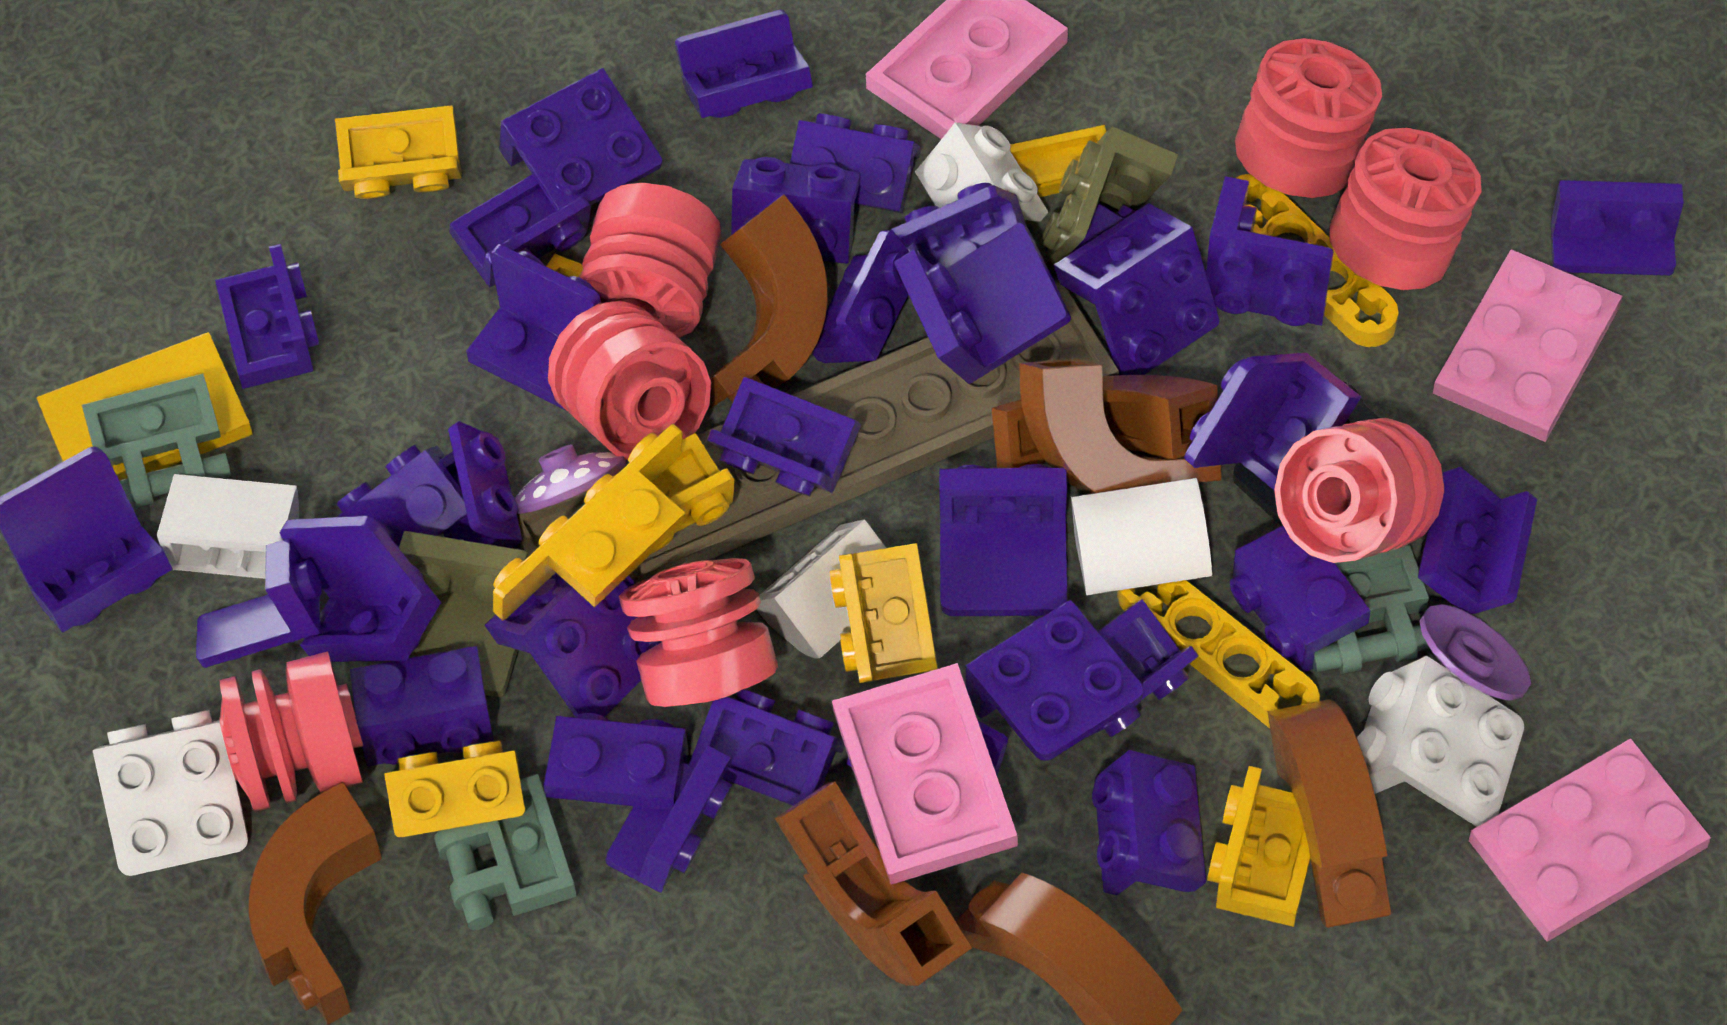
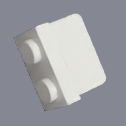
M1428 656L1395 671L1384 673L1371 689L1369 704L1372 706L1364 730L1357 737L1374 794L1405 781L1476 827L1497 816L1524 731V723L1521 717L1489 695L1466 685L1444 666Z
M210 710L171 718L174 730L148 736L146 724L107 732L109 744L93 750L117 864L123 874L133 876L236 853L246 847L248 833L237 783L228 758L220 721L212 722Z

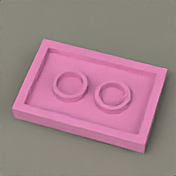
M946 0L866 73V89L942 139L955 122L979 126L1068 42V28L1026 0Z
M1510 250L1434 383L1433 394L1546 442L1621 305L1622 295Z
M958 663L832 701L840 733L891 885L1018 846V836Z
M1629 739L1474 828L1470 832L1469 842L1548 942L1708 848L1711 837L1632 739Z

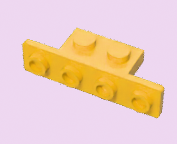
M671 424L659 436L655 433L645 436L629 455L628 461L630 463L614 478L610 474L601 477L587 492L584 498L585 505L570 519L563 515L552 522L540 537V546L527 559L523 561L521 558H515L500 571L493 583L495 587L493 591V612L504 621L555 573L563 578L592 606L596 607L684 524L685 512L652 483L679 458L683 432L676 425Z

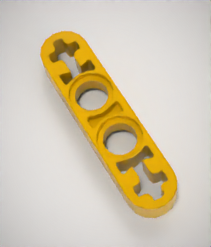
M1251 174L1236 177L1237 179L1249 181L1248 201L1252 202L1258 198L1261 200L1260 211L1257 209L1253 233L1277 237L1282 233H1294L1301 236L1306 243L1329 247L1334 251L1331 271L1342 275L1346 283L1336 290H1328L1324 316L1357 345L1377 347L1387 343L1394 336L1399 314L1397 303L1392 296L1381 286L1355 274L1346 266L1333 249L1330 237L1284 193L1265 186ZM1264 216L1268 220V222L1262 228ZM1356 292H1358L1357 303L1352 300ZM1360 309L1369 316L1377 312L1380 313V324L1378 325L1372 320H1367L1364 323L1359 322Z
M1187 580L1158 584L1157 597L1148 591L1141 596H1137L1135 588L1117 591L1118 601L1123 610L1143 599L1179 650L1192 646L1199 655L1189 664L1268 728H1270L1267 711L1278 709L1279 695L1287 700L1297 695L1302 698L1301 705L1320 700L1316 684L1306 674ZM1165 603L1169 608L1165 616L1161 617L1162 605ZM1197 616L1208 622L1211 631L1203 638L1190 639L1182 636L1177 631L1176 624L1184 617ZM1245 654L1254 658L1259 665V669L1252 676L1244 678L1235 677L1224 668L1223 663L1232 655ZM1274 674L1273 688L1271 689L1266 683L1270 675Z

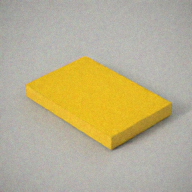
M209 332L36 397L62 462L89 447H93L82 409L83 404L199 374H204L221 437L198 443L200 455L253 435L249 420ZM179 449L142 458L146 473L165 469L182 462ZM124 463L112 466L119 480L128 478Z

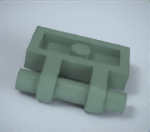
M204 374L82 405L93 447L100 448L107 455L112 466L124 463L128 478L119 481L129 502H134L136 508L153 504V497L169 493L174 474L221 479L231 477L225 453L201 459L198 450V443L221 438ZM179 449L182 464L146 473L142 458Z
M1410 545L1378 553L1357 561L1335 563L1371 610L1369 623L1384 620L1387 632L1356 638L1355 632H1352L1316 651L1313 662L1315 673L1339 668L1341 674L1359 671L1362 668V663L1389 657H1394L1396 662L1417 658L1418 651L1430 649L1422 635L1421 626H1412L1409 614L1426 611L1429 600L1424 583L1418 578L1419 569Z
M538 774L520 779L525 813L522 816L441 830L434 836L438 854L441 859L448 861L454 880L449 889L456 909L463 911L467 926L471 930H480L492 924L493 916L489 902L492 898L500 895H507L513 916L577 897L575 885ZM491 844L497 866L478 871L473 852L477 847Z

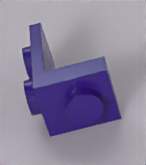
M290 538L266 545L265 590L268 595L212 611L198 617L196 658L202 667L206 668L226 661L236 660L249 654L289 642H295L320 633V595L322 592L320 578L313 562L310 559L302 560Z

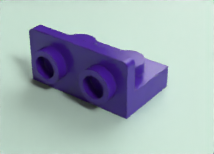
M1560 180L1551 219L1552 266L1567 273L1672 275L1676 266L1674 239L1683 207L1682 184Z
M893 230L880 231L869 254L853 256L850 264L847 266L844 276L826 310L822 332L812 351V355L817 361L823 363L875 361L908 296L894 261L909 253V250Z
M743 689L737 692L735 699L725 697L712 702L689 765L695 768L708 745L731 757L723 777L724 780L794 806L823 786L835 751L843 753L845 745L843 739L830 735L834 722L799 709L794 721L771 713L775 700Z

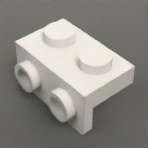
M955 122L915 171L932 201L939 208L957 201V194L969 186L979 183H991L992 186H997L1017 195L1024 220L1041 222L1048 214V210L1037 194L1038 188L1035 182L1022 171L1011 154L1009 141L1000 131L991 126L981 127Z

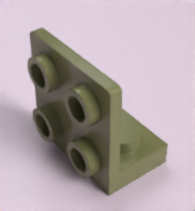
M1113 126L1097 143L1088 141L1079 161L1072 159L1064 173L1059 187V192L1067 195L1060 214L1052 213L1040 240V245L1048 248L1044 258L1047 268L1054 271V264L1068 256L1084 240L1098 201L1116 210H1119L1122 204L1130 209L1138 210L1171 176L1178 154Z
M404 531L399 549L408 561L420 570L424 581L441 602L423 632L419 645L408 658L477 646L485 695L503 697L506 693L518 650L497 644L484 625L495 615L493 612V591L495 589L493 583L495 578L515 558H521L523 561L529 557L528 551Z

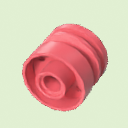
M1303 38L1283 41L1267 50L1260 63L1257 79L1251 90V100L1244 111L1235 138L1238 159L1246 171L1265 186L1287 195L1307 198L1334 195L1348 186V178L1355 167V160L1359 150L1365 143V138L1373 124L1374 115L1382 99L1380 79L1367 62L1352 51L1333 43Z
M1411 128L1384 129L1368 137L1359 150L1355 160V167L1348 178V187L1341 196L1330 223V243L1338 258L1355 274L1379 286L1399 290L1426 288L1440 281L1450 266L1460 243L1461 233L1469 222L1472 210L1481 195V175L1471 158L1453 143L1433 133Z
M650 183L621 185L607 192L598 206L590 234L591 246L584 256L583 270L579 278L587 281L598 292L601 303L623 301L640 306L658 320L668 331L681 338L693 332L700 321L703 311L702 301L708 291L707 277L714 268L721 241L720 222L708 206L692 195L675 188Z
M623 301L601 303L577 315L559 334L549 357L548 382L555 400L615 456H624L627 460L632 450L645 436L650 433H655L659 436L671 424L676 425L683 432L682 440L694 434L699 429L710 405L711 380L704 361L645 309Z
M1378 418L1316 430L1295 442L1280 463L1274 490L1278 516L1289 537L1309 555L1331 563L1357 561L1378 553L1399 549L1424 536L1439 515L1444 494L1441 463L1427 439L1408 424L1389 418Z
M729 558L684 563L660 571L652 577L630 586L619 595L623 612L627 616L638 617L632 620L627 627L629 636L634 641H661L660 644L642 653L636 660L646 699L651 705L668 707L718 700L762 682L772 676L777 670L778 664L768 627L763 623L736 622L757 610L761 604L758 592L754 589H743L749 586L755 579L751 562L747 559Z
M328 651L287 662L286 679L288 692L280 695H274L269 681L261 669L252 671L257 701L245 704L236 676L219 680L222 694L219 721L235 780L238 781L249 797L254 812L271 808L265 779L278 776L285 802L287 804L295 802L297 799L295 771L305 768L309 769L315 785L321 793L341 782L346 787L363 783L355 753V748L363 746L347 683L339 686L337 684Z

